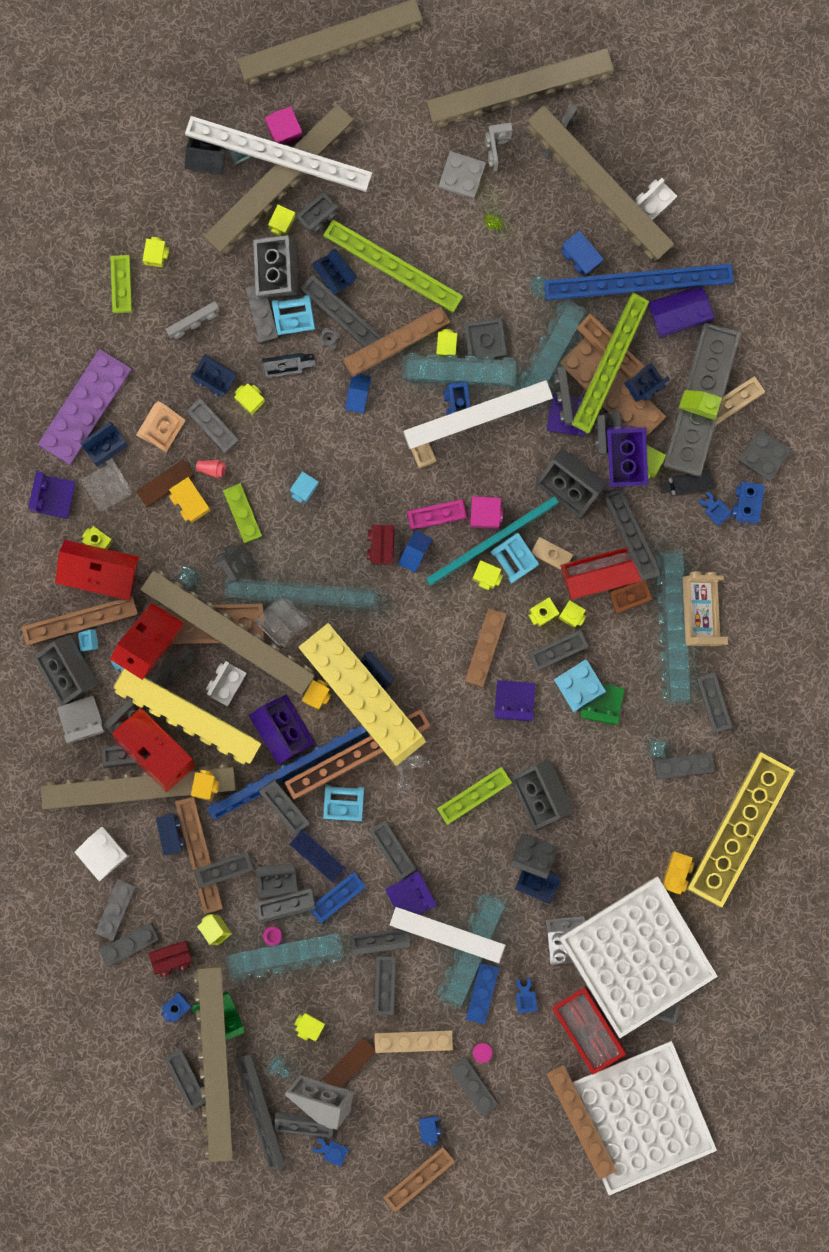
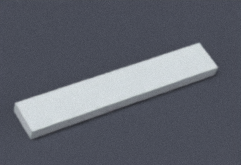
M398 907L395 908L390 922V926L499 964L506 946L505 944Z

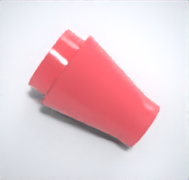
M198 460L197 472H202L217 479L225 474L226 464L221 462V460Z

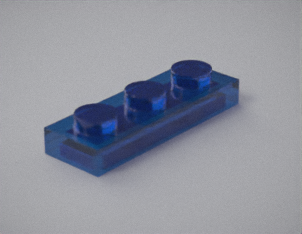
M303 830L289 844L332 883L345 870L344 866Z

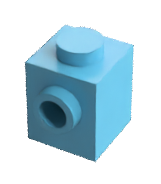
M302 471L290 489V493L293 494L291 497L299 503L302 501L307 503L318 487V481Z

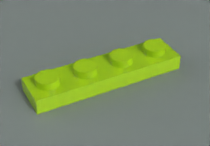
M500 767L438 807L437 810L448 825L512 782L503 768Z

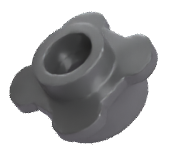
M324 328L322 330V337L318 340L319 345L328 346L329 349L333 350L336 348V342L340 338L339 332Z

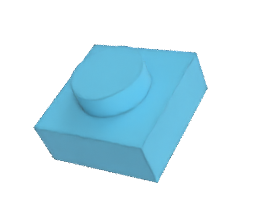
M96 630L78 633L80 652L98 649Z

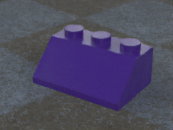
M694 287L649 301L648 304L658 338L703 325L704 322H712L714 319L709 299L702 287Z
M629 425L608 426L610 487L648 485L646 427Z
M287 694L261 706L249 715L278 765L316 744Z

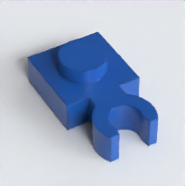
M707 492L706 496L709 498V501L704 502L700 498L699 504L704 508H708L705 514L718 527L732 515V512L720 499L714 502L712 494Z
M527 978V985L525 987H522L520 980H517L516 985L521 990V993L515 994L518 1013L538 1011L535 991L529 992L531 987L530 978Z
M317 1138V1141L322 1143V1148L317 1149L313 1147L312 1150L315 1153H325L323 1159L341 1167L349 1148L332 1140L327 1145L324 1139Z

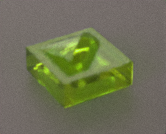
M486 213L483 224L488 228L500 231L504 223L503 219Z

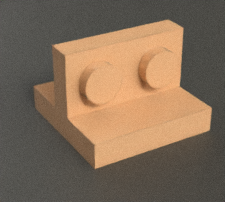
M158 401L150 410L136 435L152 443L160 450L167 452L184 424L185 419Z

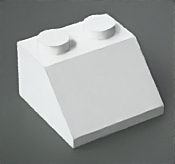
M105 827L99 828L75 851V854L99 882L129 857Z

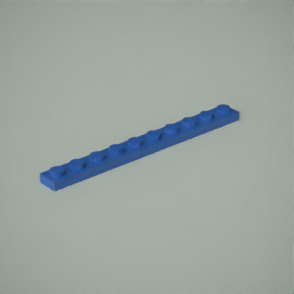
M732 264L544 280L543 283L545 300L548 301L733 284L734 280Z
M363 726L351 728L347 731V734L333 738L327 745L316 747L312 753L299 756L295 762L281 766L275 773H268L262 777V780L256 783H249L245 786V789L239 792H232L228 795V798L212 803L208 811L213 820H216L261 796L259 789L275 778L281 785L370 737V734Z

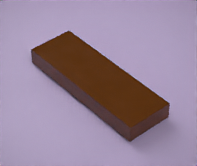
M183 459L136 492L146 507H149L170 492L169 489L187 477L189 479L192 478L194 474Z
M363 1037L332 1068L323 1080L327 1084L341 1088L375 1054V1048Z

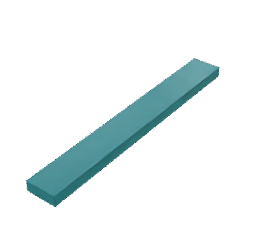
M552 497L427 577L426 582L429 586L434 585L557 506L558 500L556 497Z

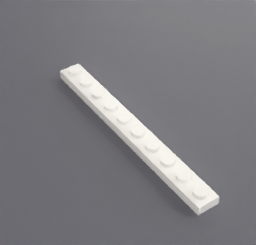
M193 116L190 117L185 136L365 192L372 176V172Z

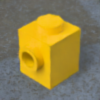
M320 679L317 682L312 680L302 702L320 710L322 704L326 705L331 697V694H329L330 689L327 688L328 684Z

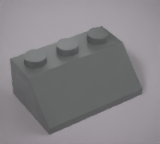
M289 235L253 240L256 296L275 298L299 296L297 240Z
M561 449L535 484L552 497H556L558 502L581 519L608 483L564 449Z
M71 635L53 641L34 656L36 663L61 706L68 704L98 685Z
M550 759L510 778L534 830L574 812Z

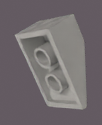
M301 1075L297 1077L285 1093L291 1101L317 1123L330 1129H338L349 1115L354 1094L352 1091Z

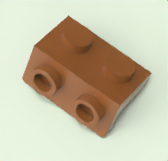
M647 580L620 586L608 591L616 613L652 600L646 583Z

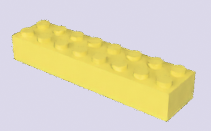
M329 623L299 646L304 656L395 766L426 742L421 733Z
M124 668L113 685L116 689V694L123 698H126V696L133 698L132 703L141 708L144 705L149 707V712L157 717L161 715L167 717L166 721L175 727L178 724L183 726V731L191 736H194V734L201 736L199 739L209 746L212 743L217 745L218 751L225 755H228V753L233 754V758L243 765L245 762L251 763L261 745L259 740L145 677L141 680Z
M762 752L758 753L686 888L687 890L718 907H723L795 770Z

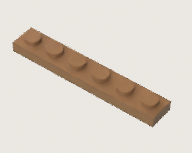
M440 306L344 358L343 362L352 377L450 325V320Z
M131 596L130 600L120 599L22 626L26 645L29 646L137 616L138 612L134 597Z
M190 797L175 801L192 869L195 870L210 865L211 860L195 798ZM196 881L204 914L222 910L223 906L217 883L199 889Z
M564 1065L546 1073L599 1180L616 1172L617 1170Z

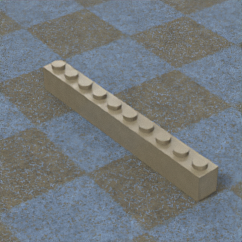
M409 0L238 58L237 62L245 85H255L261 79H273L282 72L291 73L302 65L303 67H308L314 64V61H326L332 55H344L350 49L364 48L367 46V43L373 41L374 43H379L385 40V37L391 35L392 37H397L403 31L417 30L420 28V25H423V19L416 0Z
M606 48L427 100L426 106L432 126L440 128L454 120L455 122H461L466 120L468 116L479 117L485 111L491 110L496 112L506 105H510V107L519 105L520 101L523 100L534 101L540 95L546 94V96H551L557 93V90L564 89V91H568L578 84H582V86L588 85L595 79L606 80L611 77L610 75L613 74L614 68Z
M337 104L293 148L325 158L327 155L326 151L330 147H336L340 142L339 138L343 134L348 135L352 131L354 119ZM276 164L204 235L205 241L220 256L223 253L227 254L234 247L232 244L237 239L239 241L242 240L247 234L246 230L250 226L255 227L259 223L260 217L264 213L268 214L273 209V204L277 200L281 201L287 195L286 191L290 187L294 188L300 182L299 178L304 172Z
M544 105L525 123L527 126L526 130L540 140L539 143L545 150L549 149L551 151L553 159L566 167L565 171L567 174L579 181L578 185L585 192L588 191L592 195V200L605 209V214L610 219L614 218L617 221L619 229L631 236L630 240L637 247L640 246L644 250V255L650 261L656 262L674 245L668 236Z
M154 570L140 589L142 592L303 696L315 678L311 668L303 665V667L296 664L297 659L289 654L285 657L280 653L281 649L274 644L270 646L265 644V639L257 633L253 636L248 632L249 628L242 623L236 625L232 622L233 618L225 612L222 615L215 611L217 607L209 602L204 604L200 601L201 597L192 591L190 594L183 590L185 586L179 582H170L167 580L169 576L159 570L158 573Z
M230 764L218 765V769H211L210 766L199 767V771H190L167 793L146 772L141 773L142 776L134 777V774H123L122 778L115 779L114 776H104L103 780L95 781V777L84 778V782L76 783V779L64 780L65 784L58 785L57 781L45 782V786H41L42 809L51 810L191 796L195 772L200 773V770L210 771L219 782L218 793L236 791L234 767H230Z
M221 964L197 965L198 971H194V983H198L199 990L195 991V1001L200 1002V1010H196L197 1022L201 1021V1029H197L198 1041H202V1048H198L199 1060H203V1067L200 1068V1080L204 1079L205 1087H201V1099L206 1100V1106H202L203 1118H207V1125H203L204 1137H208V1144H204L205 1156H209V1162L232 1161Z

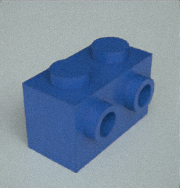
M578 231L562 244L561 253L567 261H572L574 264L573 268L579 275L582 274L584 277H587L603 264L604 259L581 231Z
M467 382L447 385L446 390L443 391L444 401L448 402L449 408L446 409V416L471 407Z
M742 481L740 486H736L735 497H738L737 505L734 504L732 509V516H735L734 521L754 525L759 523L765 485Z

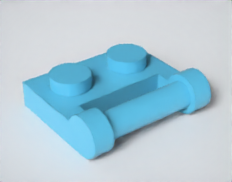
M305 295L304 298L280 302L278 300L272 301L277 335L316 329L310 295ZM303 305L306 308V311L282 315L280 313V309Z
M519 533L490 551L509 576L508 580L511 584L540 565ZM504 549L507 550L520 571L517 573L514 572L502 554Z
M326 784L323 819L362 821L364 787H331L332 785ZM331 794L358 796L357 801L331 800Z

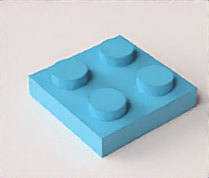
M587 659L554 679L574 713L607 693Z

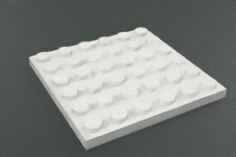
M657 876L559 937V940L618 1038L628 1034L718 977Z
M672 1041L572 1082L617 1170L602 1178L608 1195L717 1151Z

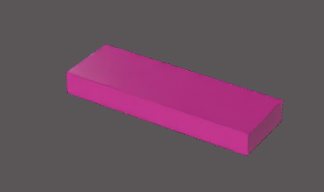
M463 499L407 511L411 530L467 519Z

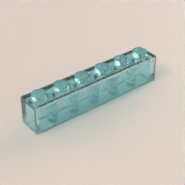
M568 299L565 300L564 304L560 302L556 309V313H558L556 319H551L549 322L547 336L543 335L538 343V346H540L538 353L534 352L529 360L532 364L529 370L524 369L520 377L523 381L520 386H515L513 392L546 380L547 383L549 382L577 330L576 327L585 315V308ZM533 405V406L528 407V408H526V409H528V410H530L531 412H533L534 409H535V407H536V405Z
M409 353L408 356L403 355L401 378L406 382L444 384L467 382L468 385L517 387L519 364L513 358L508 357L503 358V360H495L494 357L476 359L475 356L457 358L456 355L439 357L437 354H427L426 357L420 356L418 353Z
M486 892L484 895H479L475 904L479 907L476 914L472 912L468 923L471 925L467 932L491 939L506 901ZM456 949L452 957L455 960L453 967H448L445 977L448 979L445 985H440L437 995L440 996V1001L460 1009L482 957Z
M336 933L227 955L225 957L229 978H234L236 982L246 980V975L253 974L254 978L265 976L266 971L272 970L273 974L284 972L286 967L296 970L303 968V964L306 963L316 966L321 965L322 960L329 959L330 962L340 961L341 956H345L341 934Z

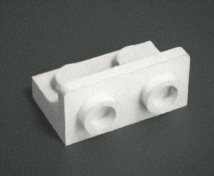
M663 178L659 181L654 180L648 187L650 190L645 194L642 192L635 199L636 204L652 221L677 198V195L664 183L665 180Z
M225 661L224 664L221 663L217 668L216 674L218 675L215 681L211 680L206 690L209 697L228 707L247 673Z

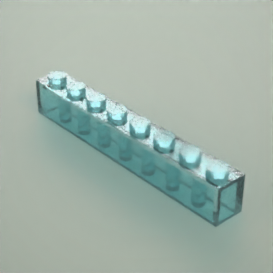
M683 549L660 550L659 555L655 557V562L660 570V576L656 577L657 586H660L661 593L657 594L658 605H661L658 621L659 624H662V632H659V641L663 643V651H660V661L664 662V670H661V680L665 681V689H662V700H666V705L690 704L689 656L685 639L682 579L684 577Z
M225 578L224 598L229 600L378 611L379 590L248 579L230 581L229 578Z

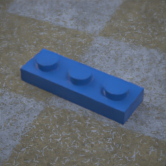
M353 872L316 902V909L310 911L322 923L366 886Z
M480 963L466 1020L485 1024L499 967Z

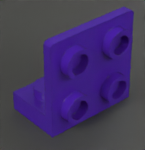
M553 393L547 431L584 437V431L573 425L565 427L564 422L560 421L559 411L562 410V405L557 401V394ZM570 396L574 420L583 398Z
M36 471L28 509L31 512L68 519L76 485L75 481L46 476L43 472Z
M498 680L494 718L532 722L534 716L535 683Z
M419 871L385 889L394 909L398 907L420 915L437 906Z

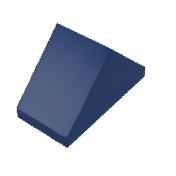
M357 374L351 378L345 410L364 414L371 376Z
M415 531L398 565L416 573L433 539Z

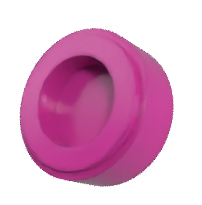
M269 927L263 933L265 943L270 946H276L282 941V931L277 927Z
M479 1043L473 1049V1056L480 1063L488 1062L492 1057V1049L486 1043Z

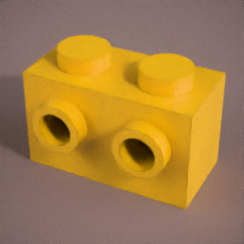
M189 477L169 489L171 492L169 497L174 505L179 504L182 509L180 514L185 521L190 520L193 523L210 512V508Z
M200 770V773L195 772L191 796L212 801L214 793H218L219 789L217 778L210 771Z
M675 851L672 852L662 882L666 891L681 895L682 891H686L688 885L686 877L688 873L691 874L694 867V862H691L692 857Z

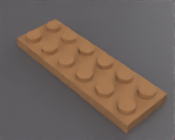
M585 337L559 362V365L561 367L565 366L566 372L587 391L603 354ZM618 370L602 408L607 413L620 412L622 426L646 427L647 437L666 416L650 400L644 401L642 399L636 402L624 384L628 378Z
M263 604L214 605L217 607L215 611L222 615L225 612L233 618V623L236 625L242 623L249 628L248 632L254 636L257 633L264 638ZM158 606L184 623L177 639L172 645H182L185 643L222 644L167 607Z

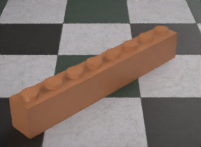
M421 709L407 716L420 733L430 728V724ZM370 736L286 781L285 784L293 799L296 800L382 754L384 751Z

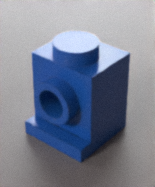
M178 992L161 1008L163 1010L161 1014L168 1022L171 1020L176 1022L192 1006ZM173 1005H176L178 1007V1011L176 1013L171 1011V1007Z
M438 1116L419 1118L422 1143L426 1142V1146L438 1144L437 1136H441L440 1126L435 1124V1121H439Z

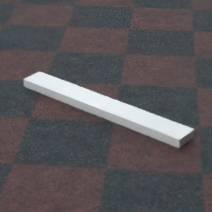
M546 380L404 430L403 433L409 449L545 402L553 399Z

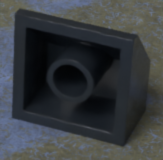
M189 137L185 154V169L195 172L205 171L211 174H222L227 148Z

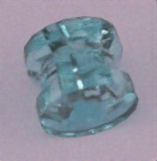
M536 276L531 280L530 292L533 296H545L543 287L544 280H547L545 277Z
M182 565V571L175 578L185 585L192 587L193 580L199 574L191 568Z
M649 740L650 750L647 751V756L666 758L665 748L668 747V743Z

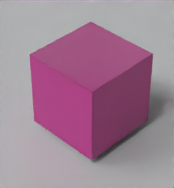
M291 106L265 117L266 126L273 142L288 146L303 138L302 130Z
M472 496L470 529L499 530V523L502 522L503 507H500L501 498Z

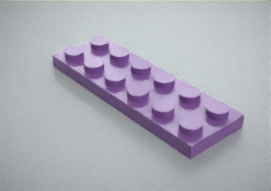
M99 349L41 438L38 446L71 465L82 448L80 443L90 436L132 369Z

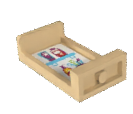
M690 572V576L682 577L686 646L728 645V637H720L718 581L724 580V576H718L717 572H707L705 575H702V572Z

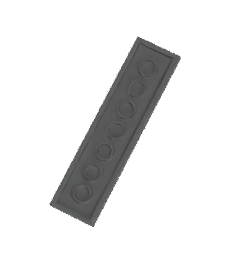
M704 322L685 390L703 391L723 399L741 332ZM683 409L679 410L664 463L665 468L701 477L718 413L716 419L712 420Z

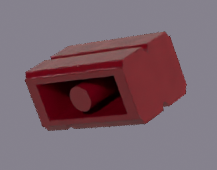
M372 525V530H368V541H371V549L367 548V560H371V565H394V525Z
M186 940L148 953L155 975L160 974L161 977L172 974L171 970L179 968V971L190 968L189 964L193 963Z

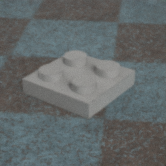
M450 151L438 188L475 199L486 162Z

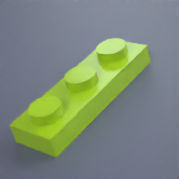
M130 255L110 256L112 312L132 313Z
M241 483L223 490L244 544L262 537Z

